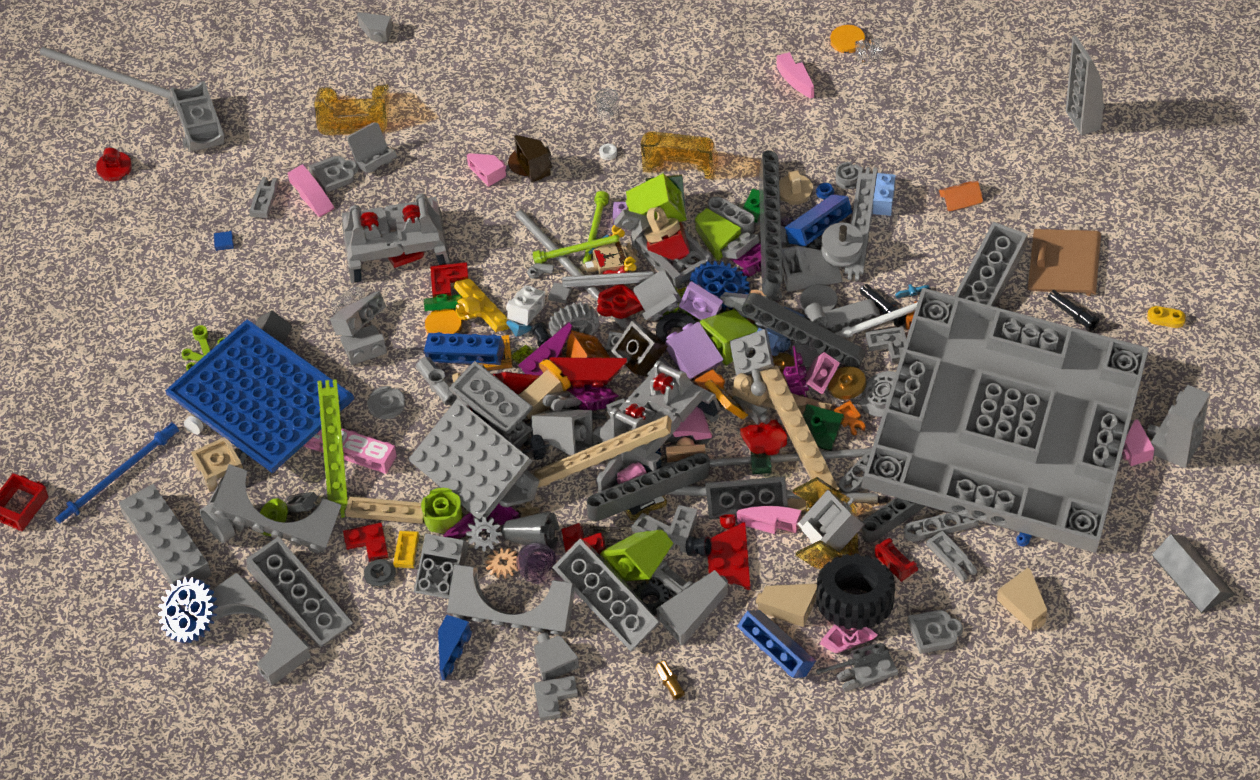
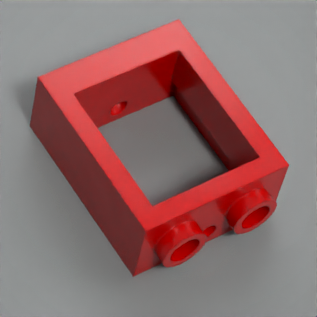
M12 473L0 489V522L23 532L48 499L46 487L40 482L29 480L24 475L19 476ZM18 489L34 495L21 514L4 508Z

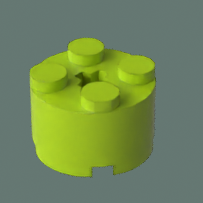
M449 488L433 489L429 495L424 496L422 499L421 509L424 523L431 532L446 533L463 518L460 497Z

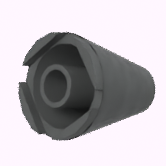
M544 512L508 520L502 526L501 533L507 541L548 552L556 548L558 537H555V530L559 531V524L555 513Z

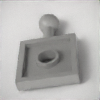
M765 329L730 341L736 376L740 373L752 374L754 383L751 385V392L755 396H762L766 392V385L761 381L759 371L774 367L768 332ZM756 350L755 355L752 358H748L749 352Z

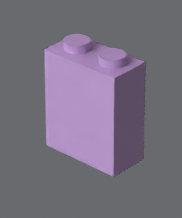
M699 322L694 325L692 323L687 324L682 328L683 331L678 334L673 332L667 337L668 340L665 343L668 346L666 350L679 370L686 372L691 381L717 367L724 360Z

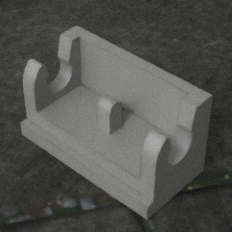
M678 505L668 532L669 538L674 543L671 549L677 544L680 546V551L686 553V540L689 536H692L697 523V509Z
M665 560L659 564L651 576V580L654 583L658 581L659 585L663 584L665 589L667 588L668 594L672 597L694 584L691 581L686 582L672 571Z

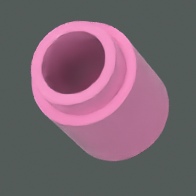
M640 462L632 463L617 473L618 478L616 480L618 484L647 474Z

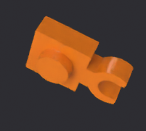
M851 401L834 409V412L844 414L842 425L843 427L849 425L852 435H857L855 427H860L862 431H865V424L859 420L861 415Z

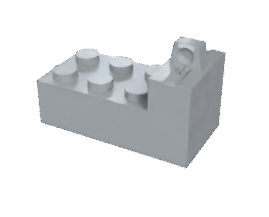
M1187 385L1184 392H1179L1176 405L1171 406L1161 426L1149 425L1146 435L1152 439L1151 444L1154 447V456L1183 468L1187 467L1202 441L1210 393Z

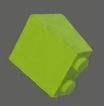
M664 173L626 191V205L631 212L647 216L650 208L661 207L667 219L676 218L679 222L687 220L682 192ZM655 211L654 217H655V219L657 220L658 215H657V212Z
M735 309L700 321L701 326L724 359L722 363L726 366L733 361L730 341L750 335L758 330L755 324H751L746 317L740 315Z
M663 530L637 532L605 549L600 555L624 581L644 580L651 578L674 543Z

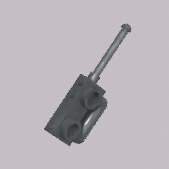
M883 643L858 648L851 651L848 661L817 669L816 673L820 675V673L847 665H853L856 668L890 658L889 650Z

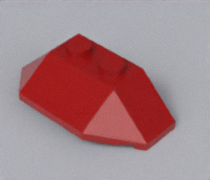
M550 357L549 359L560 369V375L567 377L573 387H584V385H592L595 388L603 387V385H607L625 368L627 358Z

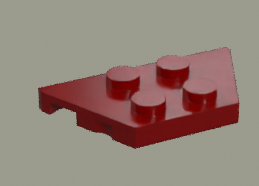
M742 522L710 538L712 550L708 556L709 574L715 570L720 576L723 575L726 578L728 584L733 585L734 583L743 586L746 590H751L746 524Z

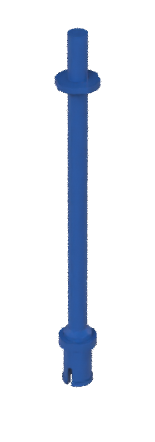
M171 422L162 431H157L150 443L76 502L68 501L66 503L68 508L59 514L55 520L61 524L73 513L78 516L80 514L79 508L158 445H166L167 441L179 432L178 427Z

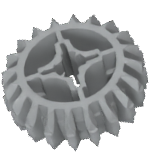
M573 302L569 306L566 304V307L560 308L559 312H554V316L550 317L549 331L551 336H553L570 323L573 326L572 331L594 336V332H597V327L600 326L599 316L588 303L582 304V302L575 304Z

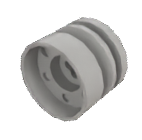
M213 502L200 509V515L205 525L221 543H225L235 536L234 529L240 532L244 527H248L247 525H237L228 518L220 519L216 517L214 513H211L214 505Z

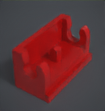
M887 538L880 544L875 545V557L883 565L885 564L902 582L918 571L917 563L915 561L910 562L894 546L893 540Z

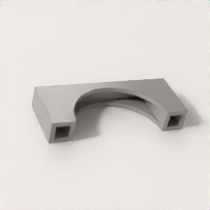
M231 464L228 465L211 513H214L220 519H231L237 525L250 526L256 532H267L273 538L279 536L281 540L282 538L289 540L292 545L308 547L311 552L324 553L341 507L340 504L323 498L318 508L311 515L300 521L282 523L270 520L253 507L247 496L246 475L248 471Z
M454 564L447 613H451L453 617L459 619L470 616L472 621L484 622V619L492 620L491 624L504 625V622L511 623V627L523 629L525 625L531 626L532 631L543 632V629H549L551 634L562 635L563 632L569 631L576 583L552 580L550 590L541 604L529 612L511 614L497 609L486 599L479 585L478 567Z
M235 573L213 589L214 593L212 596L217 598L213 605L218 606V608L213 609V612L217 614V616L211 618L213 621L232 614H250L261 618L272 628V644L266 655L257 662L260 674L271 686L311 658L309 644L304 639L301 641L296 630L286 625L287 623L281 614L277 615L274 612L273 606L269 602L265 603L262 600L263 597L257 589L253 590L245 577L241 578L238 573Z

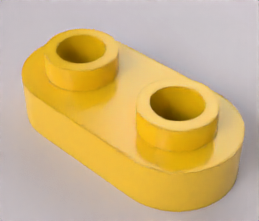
M1153 306L1148 310L1147 319L1155 325L1180 328L1185 324L1186 315L1181 310Z

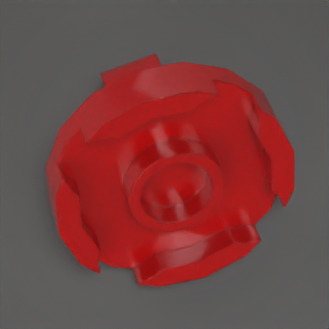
M110 147L104 149L103 156L96 164L97 174L103 180L111 182L121 180L132 169L129 156Z

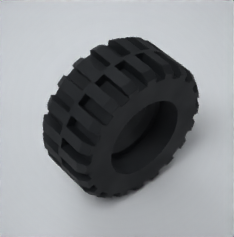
M846 554L841 558H833L818 573L816 591L818 610L823 616L825 615L829 622L833 621L838 627L844 626L845 629L850 630L851 628H857V630H863L864 627L872 628L875 624L878 625L891 614V610H893L894 576L885 564L882 565L881 561L878 559L873 560L868 555L864 557L860 556V554H854L853 556ZM861 589L868 593L855 595L846 593L843 590Z

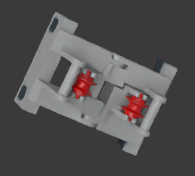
M418 194L415 202L389 205L384 209L379 207L361 211L360 206L353 205L349 209L350 212L342 213V229L351 283L362 281L360 262L399 256L403 252L411 254L434 249L439 265L451 264L442 214L436 197L427 198L425 194Z
M658 360L648 372V377L628 397L627 401L619 409L613 408L610 413V419L603 427L599 426L592 433L594 446L622 435L628 430H634L668 415L672 420L670 434L663 438L655 439L646 445L638 446L629 452L621 453L623 465L629 466L632 463L640 462L646 472L649 473L662 468V463H660L661 457L655 452L696 407L714 417L720 410V406L715 394L693 384L686 372H679Z

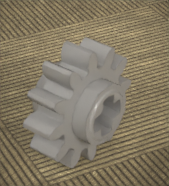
M483 515L482 521L475 517L474 522L476 524H468L472 530L467 531L466 535L472 536L468 542L469 544L475 542L474 549H478L481 546L483 552H485L486 546L493 549L492 543H499L496 536H500L502 533L496 531L500 526L498 523L492 525L494 521L492 517L486 521V517ZM482 529L489 533L486 535V538H482L479 532H482Z

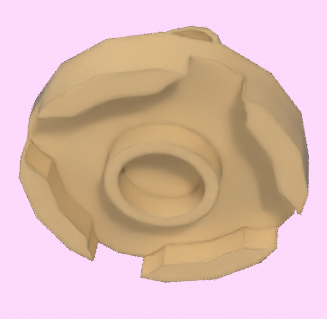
M798 170L788 172L787 176L779 180L780 200H784L790 205H800L807 202L813 194L812 182L807 177L800 175Z
M654 207L648 210L647 219L651 227L644 232L648 242L662 241L661 237L667 234L668 237H671L680 230L678 219H667L661 207ZM655 211L657 212V215H658L657 220H656L655 217H654Z
M740 373L734 380L732 396H737L751 404L760 406L766 400L768 392L766 390L762 396H755L751 392V385L754 383L752 374Z

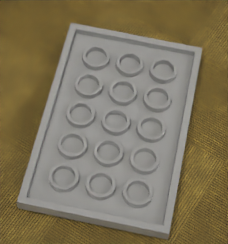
M459 400L452 404L408 459L441 488H449L458 495L461 505L480 521H482L483 515L486 518L490 515L532 463L529 457Z

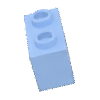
M877 173L873 214L891 216L896 175Z

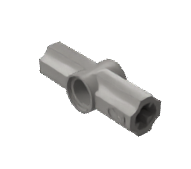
M430 357L419 359L416 369L443 403L451 406L456 401L457 396L449 390L451 383L445 377L444 371L439 369Z

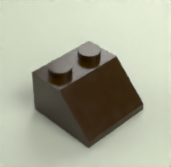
M520 135L514 136L517 161L531 183L550 176L552 163L549 159L551 152L548 146L545 147L541 140Z
M631 321L611 352L617 358H627L626 367L631 372L647 377L648 372L654 367L668 346L657 335L638 323Z

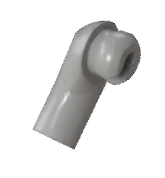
M536 263L528 269L527 274L532 279L539 277L543 273L553 274L554 265Z

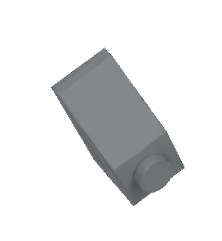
M358 12L359 26L370 40L388 42L393 28L391 16Z

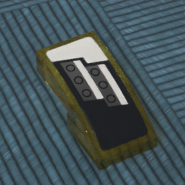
M661 496L624 512L631 521H635L642 513L649 515L650 511L665 507L668 501L664 496Z

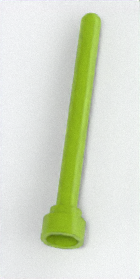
M598 191L595 194L596 210L588 242L596 240L603 207L608 204L610 198L607 192ZM591 249L585 251L584 264L591 261L592 254L588 253Z
M613 235L548 252L541 250L533 251L534 263L544 264L547 259L616 243L620 238L618 235Z

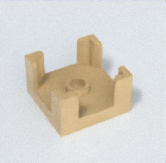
M225 437L191 452L194 464L198 472L202 473L209 492L217 488L216 480L225 476L229 464L243 469L236 452Z

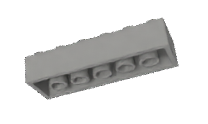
M154 484L119 502L123 516L170 585H177V580L183 581L184 578L191 579L192 577L203 581L212 576L208 562Z

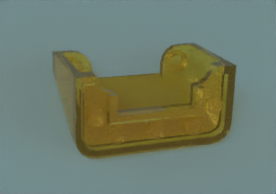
M389 84L375 86L372 90V98L338 100L337 92L333 88H319L314 101L318 131L323 135L352 134L376 122L383 132L388 124Z
M653 131L645 133L642 137L641 155L643 172L652 173L655 167H662L664 161L698 164L697 170L705 174V179L714 180L718 164V152L712 139Z

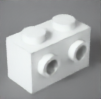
M525 285L516 293L512 300L508 301L506 306L508 311L507 319L528 325L543 309L545 305V291Z

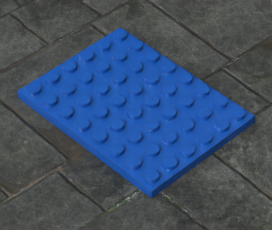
M246 319L169 386L165 392L167 396L225 437L271 473H274L322 429L317 381H322V388H326L325 380H329L330 387H333V380ZM337 383L339 410L341 412L354 400V395Z

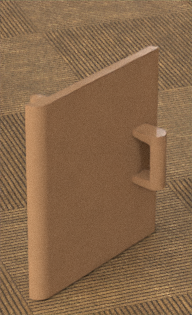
M1034 229L1028 290L1086 293L1087 296H1091V293L1096 294L1101 233L1090 230Z

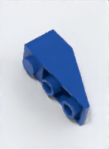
M446 615L438 629L439 665L441 678L444 681L448 674H452L456 658L459 659L461 657L463 645L465 642H469L472 635L468 621Z

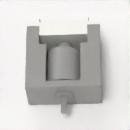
M827 490L797 523L804 532L800 538L804 540L807 536L812 546H818L821 549L816 556L820 557L825 552L832 558H835L864 526V523L851 511L850 505L855 501L853 497L846 503Z

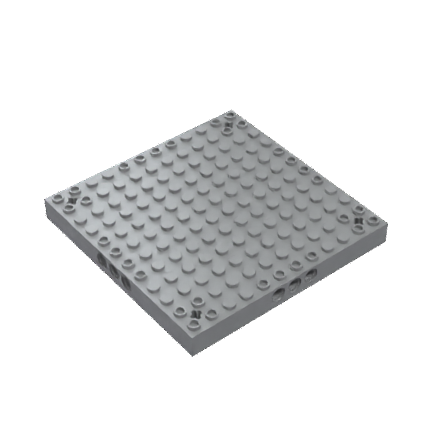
M922 288L866 466L861 488L1096 553L1149 348Z

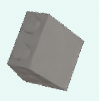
M550 409L532 416L531 426L533 435H541L543 441L569 455H574L594 446L592 410L561 409V411H555Z

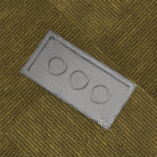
M476 361L449 387L453 394L506 436L533 409L528 402Z

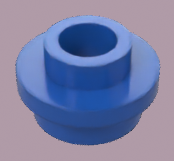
M821 183L816 189V195L818 198L825 200L830 195H834V188L829 183Z

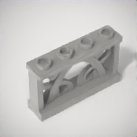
M686 229L684 230L690 246V254L680 260H671L648 251L647 239L644 234L635 241H633L631 234L632 246L658 272L661 270L665 271L676 288L689 280L692 272L695 271L696 267L699 268L700 264L705 266L707 262L711 264L712 257L710 253L704 250L696 239L693 240ZM692 257H696L699 260V262H697L694 265L686 263H695V260L691 259Z

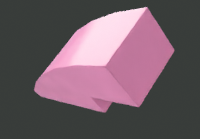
M790 52L777 55V68L784 79L803 95L814 98V85L803 63L795 64Z
M303 164L288 172L289 182L319 217L335 209L321 186Z
M759 506L737 511V524L745 522L747 527L772 534L776 533L777 528L797 533L799 528L797 523L801 520V510L788 507Z

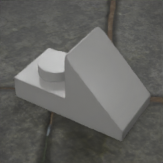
M624 209L614 220L616 227L631 231L633 241L642 236L651 227L647 216Z

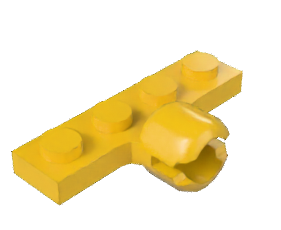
M471 279L455 282L454 288L463 297L457 301L460 304H457L455 307L460 319L470 320L481 317L495 332L510 329L506 324L509 319Z

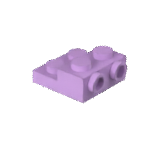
M691 281L686 288L679 307L702 320L719 314L723 301Z

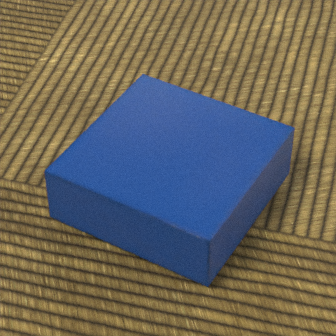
M232 231L214 233L216 251L234 248Z

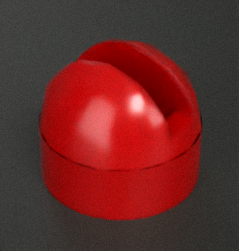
M734 514L719 516L720 524L723 528L730 529L735 526L736 518Z

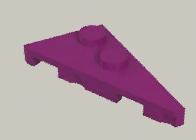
M570 323L565 325L518 365L525 374L541 376L543 372L539 367V363L543 359L549 360L550 357L561 356L562 348L566 340L569 339L573 326Z
M498 503L486 518V521L492 517L494 519L492 525L496 523L503 525L508 520L520 517L519 513L513 508L504 507ZM469 512L443 534V537L459 539L468 536L466 532L472 530L468 524H476L474 522L475 516Z

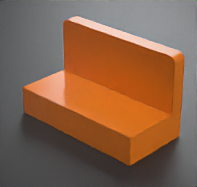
M970 181L939 190L940 196L945 197L948 211L983 202L978 181Z

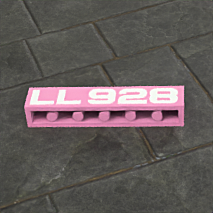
M341 428L344 460L387 474L397 457L395 446L389 442H382L371 436L366 437L355 431ZM322 429L304 447L324 453Z

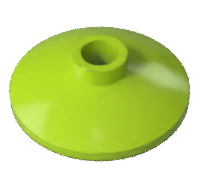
M274 498L263 506L260 514L270 520L285 523L288 514L287 505L283 500ZM267 532L261 533L265 536H271V534Z

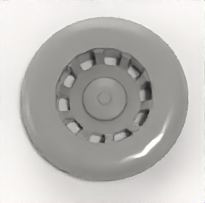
M881 372L866 381V388L859 395V403L866 413L882 417L896 372Z

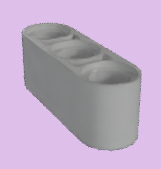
M712 197L709 200V209L739 226L741 234L745 232L754 233V216L751 213L721 197Z

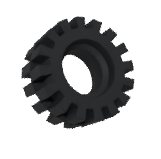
M649 580V584H646V581H644L642 586L638 584L636 586L637 589L634 588L633 591L642 602L644 597L648 595H654L658 598L656 603H644L656 617V608L669 600L667 588L665 589L663 584L659 585L658 581L653 584L652 580Z

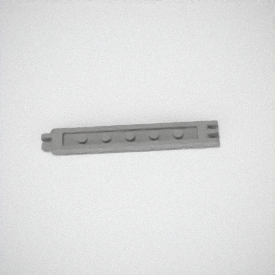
M859 167L851 224L862 233L863 245L860 259L855 264L845 267V274H848V280H852L853 274H855V281H859L860 275H864L878 168L874 167L873 173H870V167H866V173H863V167Z

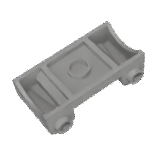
M205 81L189 89L170 88L168 103L170 108H173L174 111L177 110L185 132V138H182L184 148L191 152L224 144V133Z

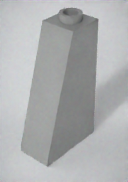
M714 570L656 608L657 619L681 645L688 641L728 594L726 578L723 575L720 576Z

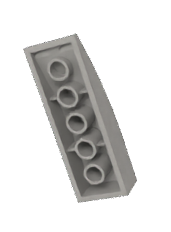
M1075 35L1072 36L1066 113L1082 136L1101 129L1102 115L1105 107L1102 83L1098 70Z
M993 222L954 296L994 307L1027 248L1028 234Z
M279 536L246 559L249 572L280 608L320 648L353 625L352 621Z
M579 539L552 567L564 581L576 583V594L631 652L660 623L635 592L588 542Z

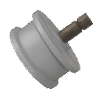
M836 223L829 226L822 236L821 251L824 259L837 267H848L855 264L862 255V233L857 227L849 223Z

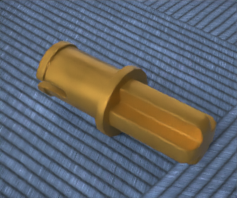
M666 661L657 663L656 669L663 680L662 684L668 688L673 700L683 697L685 692L677 681V675L673 674Z

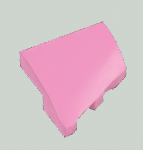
M698 407L691 412L684 422L680 423L673 433L675 437L693 435L695 440L712 438L705 414Z
M834 624L822 638L820 644L831 652L840 653L875 639L877 634L867 627H864L863 630L851 628L852 631L849 632L850 629H845L844 626L838 627Z

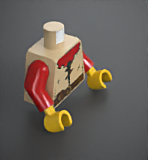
M613 225V235H618L619 238L623 237L625 231ZM620 240L616 243L599 246L594 249V260L585 262L587 273L598 271V274L630 273V271H635L637 268L634 264L636 260L632 257H626Z

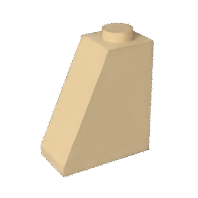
M548 370L519 395L533 407L526 416L529 420L532 419L533 415L542 413L551 407L543 404L544 396L556 392H564L561 382Z
M1026 568L998 589L997 601L1030 631L1036 627L1041 628L1046 623L1047 608L1029 568Z
M817 584L765 586L763 592H759L756 598L758 610H761L765 615L804 627L816 602Z

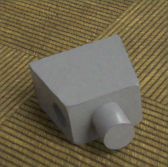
M546 632L538 635L537 640L539 644L534 646V652L542 681L552 680L579 668L577 655L561 636H555L550 639Z

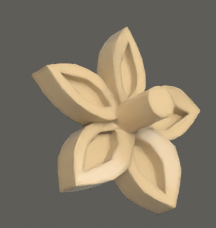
M628 242L627 247H623L626 257H632L638 263L636 256L638 251L632 249L631 243Z
M527 502L525 508L519 507L517 511L522 514V518L537 514L540 508L532 507L531 503Z

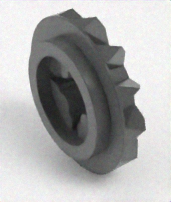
M384 559L372 561L364 570L366 583H369L372 587L378 586L379 588L384 585L389 586V583L394 581L396 574L394 565ZM381 571H383L384 576L380 575L379 578H377L376 573H380Z

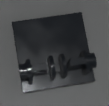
M536 434L531 439L530 449L522 451V453L530 459L540 460L548 454L549 444L545 445L542 436Z

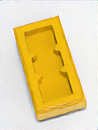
M399 531L393 562L394 567L414 568L420 536L419 532Z

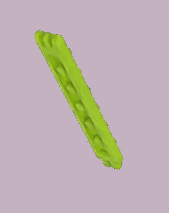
M333 379V387H330L329 380H325L326 388H322V381H317L327 498L329 501L341 505L339 511H341V518H344V510H346L348 500L337 379Z

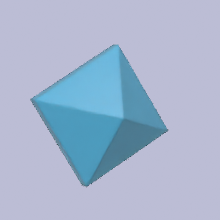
M512 320L506 322L516 337L529 332L532 328L530 325H524Z

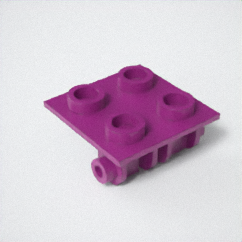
M757 243L738 259L730 258V260L743 268L741 270L743 271V276L750 277L756 274V271L760 272L761 243Z
M793 346L795 366L785 367L783 374L792 394H804L807 397V391L810 390L805 379L807 369L805 365L802 366L803 359L801 353H797L795 346Z
M584 385V387H573L566 390L581 401L579 410H601L606 408L607 404L615 402L616 397H619L618 394L604 385L600 388Z

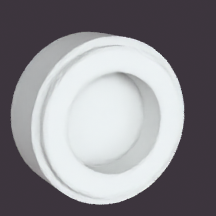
M613 144L602 145L599 149L600 157L604 160L614 159L617 156L616 146Z
M189 416L184 421L185 428L196 435L204 428L203 423L197 417Z

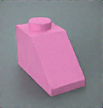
M467 154L468 166L488 187L506 177V165L495 155Z
M825 352L814 359L806 376V384L820 394H823L840 363Z
M1138 419L1134 420L1126 436L1122 451L1123 459L1125 461L1128 460L1130 466L1153 460L1154 447Z

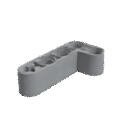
M871 299L825 312L819 303H812L805 309V318L833 333L841 331L846 326L852 327L881 316L874 301Z

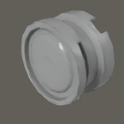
M844 162L838 165L836 168L837 185L847 190L856 188L859 166L857 164L853 165L851 162Z

